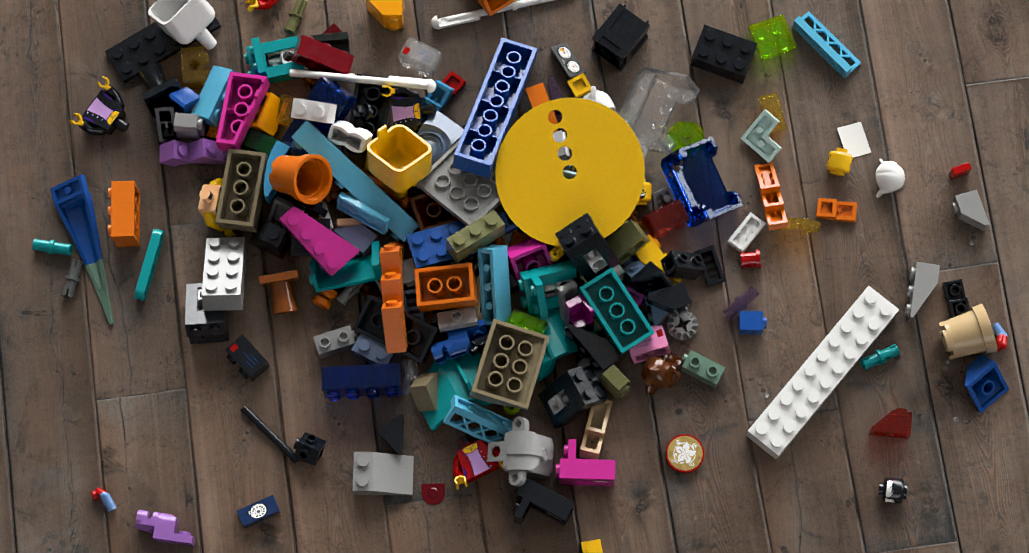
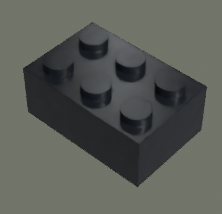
M704 25L690 65L743 84L758 43Z

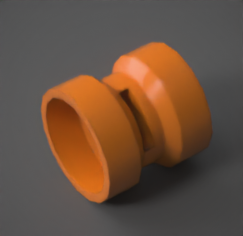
M334 289L319 292L318 295L314 296L312 302L325 310H329L332 299H335L338 293Z

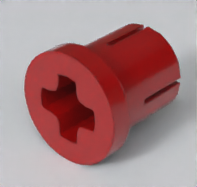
M756 249L755 252L740 253L742 268H761L759 249Z

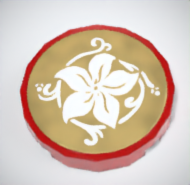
M689 434L678 435L667 445L666 461L676 472L691 473L701 466L704 459V448L696 437Z

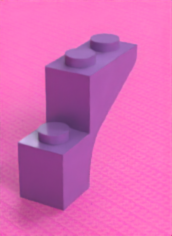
M202 138L191 143L172 140L160 145L161 164L173 167L189 163L226 165L228 151L219 150L216 141Z

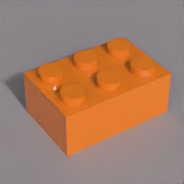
M111 181V188H108V198L111 199V206H108V217L111 218V224H108V236H111V240L114 241L117 247L140 246V190L135 181Z
M472 262L414 269L417 307L421 312L478 306L476 269Z

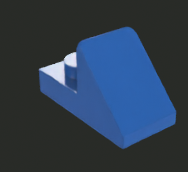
M184 87L171 93L169 98L179 113L191 114L192 107L200 99V96L189 87Z

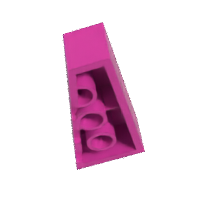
M237 72L229 73L216 138L219 150L240 149L270 86L267 76Z
M295 206L291 207L278 219L330 277L360 251Z

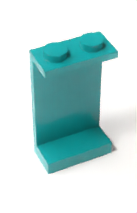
M379 241L371 242V255L350 259L332 277L312 258V262H309L311 272L309 274V281L311 286L314 285L316 293L381 280L382 271L379 254L381 246Z

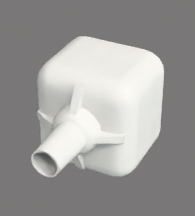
M157 0L149 8V16L166 34L180 44H189L195 38L207 50H211L217 44V41L206 29L215 18V11L206 0Z

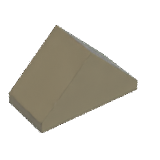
M438 372L420 374L409 387L419 412L437 410Z

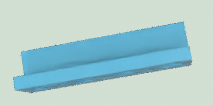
M809 11L802 17L798 16L794 20L792 28L844 79L861 64ZM807 18L813 22V29L805 22ZM817 33H824L827 36V40L825 41ZM831 46H837L840 49V54H838ZM843 58L850 59L854 64L850 66Z
M454 395L451 399V409L443 419L445 424L487 443L502 441L505 433L512 431L513 422L457 395ZM456 413L461 415L463 420L454 421L451 418ZM476 422L480 427L472 429L468 427V424ZM494 430L497 435L487 436L485 431Z

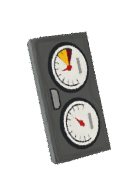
M567 42L550 48L552 56L568 80L582 73L585 74L584 69Z

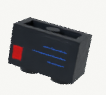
M243 334L225 349L228 354L226 358L232 365L237 364L241 368L239 370L240 374L245 379L249 377L252 382L270 367L267 360Z

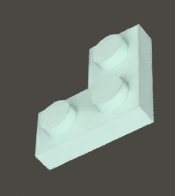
M764 109L740 139L770 163L782 149L768 136L780 121Z

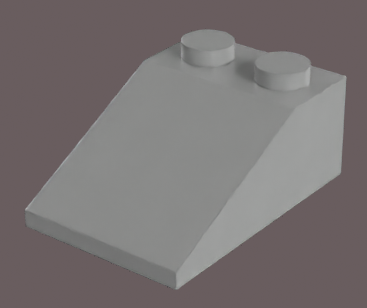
M354 452V495L413 496L414 456L378 452Z

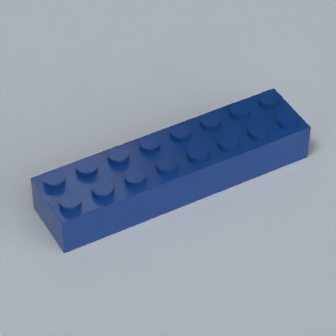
M501 38L454 153L453 168L490 178L500 146L508 133L536 62L537 48Z

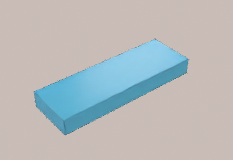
M343 192L338 195L336 207L338 210L383 235L388 232L390 218Z

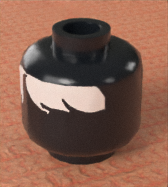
M886 477L883 483H879L878 495H882L884 502L902 503L903 499L906 500L907 484L901 478Z

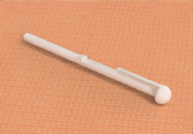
M554 0L515 1L496 13L511 9L514 11L518 8ZM479 9L443 18H437L436 15L432 18L431 25L434 29L439 30L478 21L480 17L487 16L488 14L484 9Z
M290 69L289 73L292 77L425 89L428 93H433L436 89V83L432 79L399 76L380 78L356 76L351 73L339 74Z

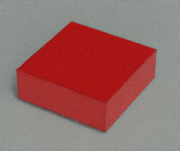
M452 70L442 81L455 89L452 94L453 97L466 84V81Z
M967 162L953 167L949 173L950 179L954 180L969 174L972 169L970 163Z

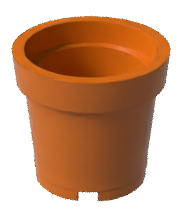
M281 155L271 165L273 168L272 172L269 173V181L272 188L278 192L293 196L300 202L310 205L317 204L330 191L333 179L332 169L329 162L321 155Z

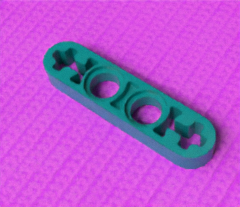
M154 229L136 285L135 299L145 301L164 240L165 232L163 230Z

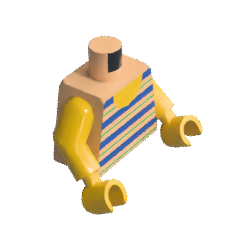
M216 178L209 185L204 184L202 186V190L199 193L198 211L203 216L208 227L220 232L224 231L225 236L233 237L237 235L232 232L233 229L220 228L215 222L223 182L222 178Z

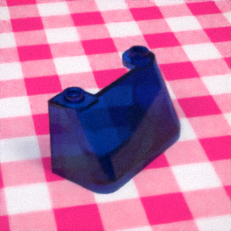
M712 136L680 148L661 160L662 171L686 223L692 228L743 206L741 196L736 191L731 190L727 192L712 157L716 156L718 146Z

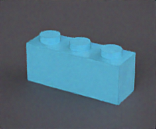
M213 65L199 95L200 99L196 102L191 114H199L200 119H203V124L218 127L229 73L234 72L232 69Z

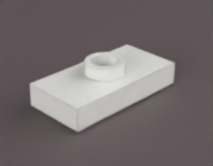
M750 212L727 243L740 253H743L766 223Z

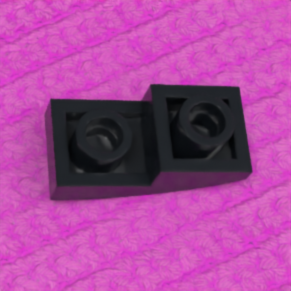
M962 279L943 282V291L951 318L970 311Z

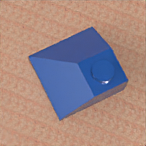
M979 355L967 366L965 387L978 412L982 413L1008 391L1009 387L996 362L985 355Z

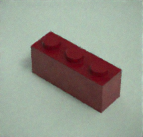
M302 35L297 41L291 61L318 72L349 74L354 56L345 50L334 48L328 43L317 41L311 36Z

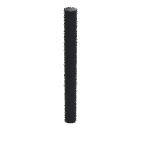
M246 405L240 410L295 464L299 461V459L294 457L295 452Z

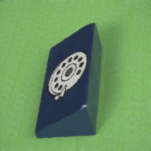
M273 495L237 510L245 529L281 513Z

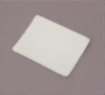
M861 122L837 128L843 148L847 149V153L851 154L853 158L871 153Z

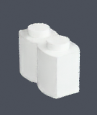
M339 120L331 125L327 138L336 145H345L349 150L361 153L367 149V145L371 142L373 135L364 128H355L351 123Z

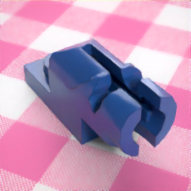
M478 320L477 326L446 331L448 340L431 346L436 365L447 363L448 358L453 361L456 358L470 354L469 350L472 348L471 341L488 333L484 320Z

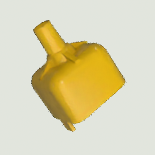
M384 125L377 130V137L367 145L368 169L384 185L391 188L396 197L404 198L407 196L410 187L415 186L420 180L430 174L432 169L431 145L404 125H394L388 130L387 126Z

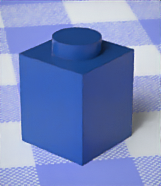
M740 311L738 315V334L762 335L763 329H766L767 319L763 317V311Z

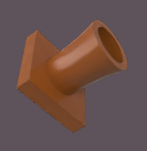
M297 270L259 276V282L262 287H271L272 315L299 311L291 282L301 281L300 273Z

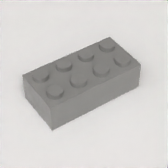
M245 237L206 238L201 292L204 311L243 310L247 260Z

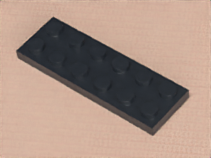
M216 17L206 27L210 33L221 27ZM154 22L106 50L105 53L123 82L126 83L137 77L143 67L152 63H160L198 40L195 38L189 44H180Z

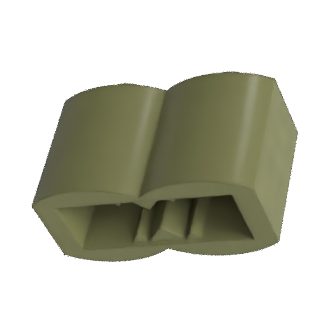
M614 364L601 375L600 383L615 399L619 397L623 399L630 392V380Z

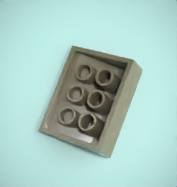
M493 319L469 397L487 403L528 410L550 336Z

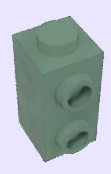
M692 350L688 355L684 354L681 360L682 372L713 388H716L725 371V367Z

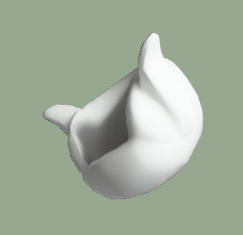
M879 159L881 164L876 169L875 175L880 190L876 198L903 187L905 174L896 162Z

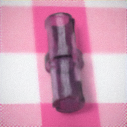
M750 286L740 297L737 296L734 299L735 301L723 311V314L731 321L741 310H745L747 305L759 296V293Z

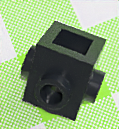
M305 432L301 439L297 438L293 448L296 449L294 457L302 462L316 466L322 457L326 441Z

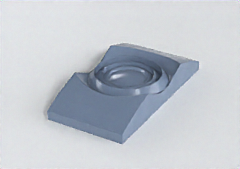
M439 111L422 124L417 135L431 145L432 165L461 138L464 129Z

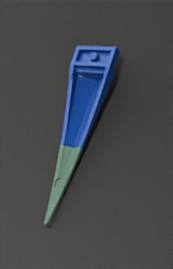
M80 174L50 188L54 206L83 260L110 325H114L92 194L89 193L85 175Z

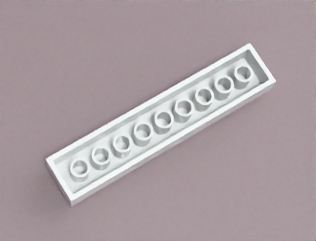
M868 286L750 427L746 436L777 460L892 321L899 309Z

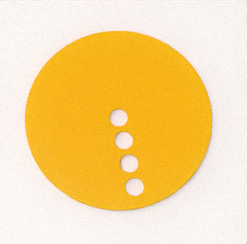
M583 98L555 99L542 103L526 112L506 134L498 152L495 169L497 192L501 204L510 219L530 237L559 247L562 246L555 234L587 212L604 238L615 232L634 211L643 190L645 177L643 152L635 133L628 123L609 107ZM553 110H558L562 114V120L558 124H552L548 119L549 113ZM562 128L567 132L565 141L556 142L554 140L553 133L556 129ZM562 147H568L572 151V156L567 161H563L558 157V151ZM568 165L574 166L577 170V174L573 179H566L563 176V169Z

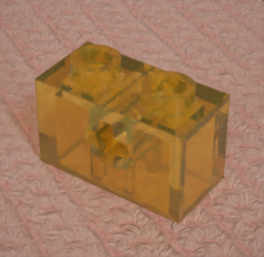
M203 46L180 48L184 87H189L190 89L203 88L210 74V71L206 69V64H209L208 52L204 51Z

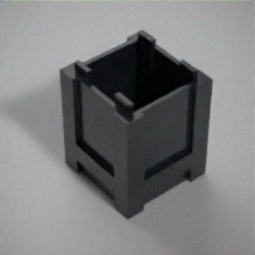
M619 4L592 37L594 41L592 51L622 71L648 39L649 21L645 22L627 10L626 4L624 6Z

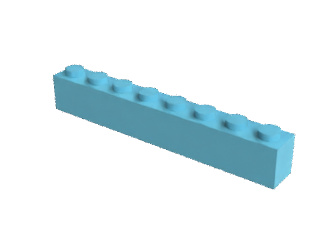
M309 120L293 134L292 138L294 141L292 143L299 150L303 148L308 154L321 155L329 162L332 175L336 179L334 182L341 189L345 187L350 192L349 196L390 218L388 228L392 231L390 235L394 239L404 242L406 235L413 233L419 227L416 220L338 147L329 141Z

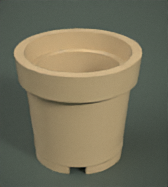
M982 303L971 307V310L938 323V327L942 326L943 328L939 332L945 351L951 353L948 356L950 360L981 352L986 354L997 352L995 335Z

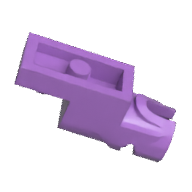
M138 510L135 527L149 533L153 531V539L155 541L193 547L195 544V538L191 536L190 532L179 531V534H177L179 520L172 514L154 512L150 518L148 511Z

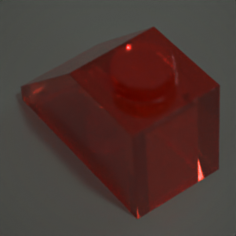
M904 408L892 410L870 429L869 435L908 439L911 435L912 412H907V409Z

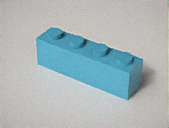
M492 244L477 248L482 319L485 325H491L493 319L506 323L512 322L507 246Z

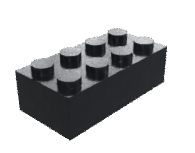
M357 74V76L380 77V76ZM355 83L349 123L355 128L368 130L373 135L372 141L377 137V130L382 126L386 125L387 130L389 129L392 112L390 96L385 97L381 95L387 94L389 89L387 87L383 88V85ZM370 104L373 109V116L368 122H362L361 119L353 118L352 111H357V105ZM347 148V152L356 153ZM367 149L360 154H367Z
M369 294L353 330L385 345L381 312L383 300ZM404 311L408 346L406 352L400 353L421 364H425L431 352V346H434L440 330L438 327Z

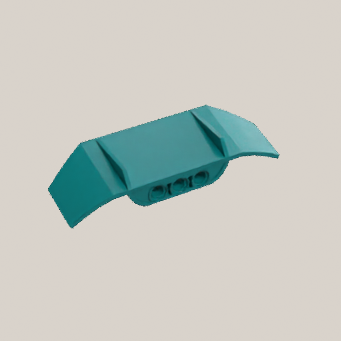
M548 309L549 319L541 320L538 314L526 313L509 322L510 324L550 336L536 382L546 378L552 372L556 359L578 351L577 344L573 340L570 341L564 334L565 330L563 328L566 324L560 318V309ZM586 327L581 328L585 331H588ZM593 328V331L590 333L597 335ZM479 352L475 356L467 354L453 361L448 358L447 363L438 366L436 361H434L428 373H439L437 410L422 412L432 431L439 427L450 411L451 399L454 395L470 402L475 401L481 405L493 404L469 397L482 355Z

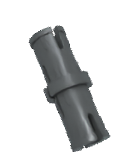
M76 259L71 260L68 275H65L64 278L66 282L61 294L62 297L73 299L76 285L80 281L79 275L83 265L82 261L78 260L76 262Z

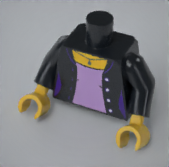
M102 76L105 79V84L102 86L97 81V85L105 88V91L101 89L82 116L78 113L72 114L77 117V122L69 120V123L71 125H79V128L90 135H112L116 128L125 133L130 124L123 120L126 116L124 102L116 89L109 85V79Z
M388 85L382 86L389 89L387 94L381 95L385 97L390 96L393 126L404 125L417 134L422 124L427 120V116L436 115L435 105H426L425 98L420 97L418 92L405 87L394 86L391 88Z

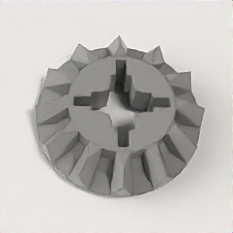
M688 311L683 314L674 313L670 315L667 322L668 332L677 340H688L697 332V318H695L692 312ZM680 319L683 322H688L686 332L682 327H677Z

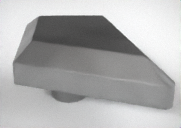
M669 186L652 194L655 222H659L677 204Z

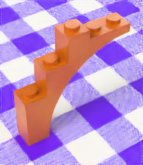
M391 241L384 245V247H381L379 252L382 271L380 283L383 299L381 312L387 354L406 352L408 346L403 292L405 244L399 243V241Z

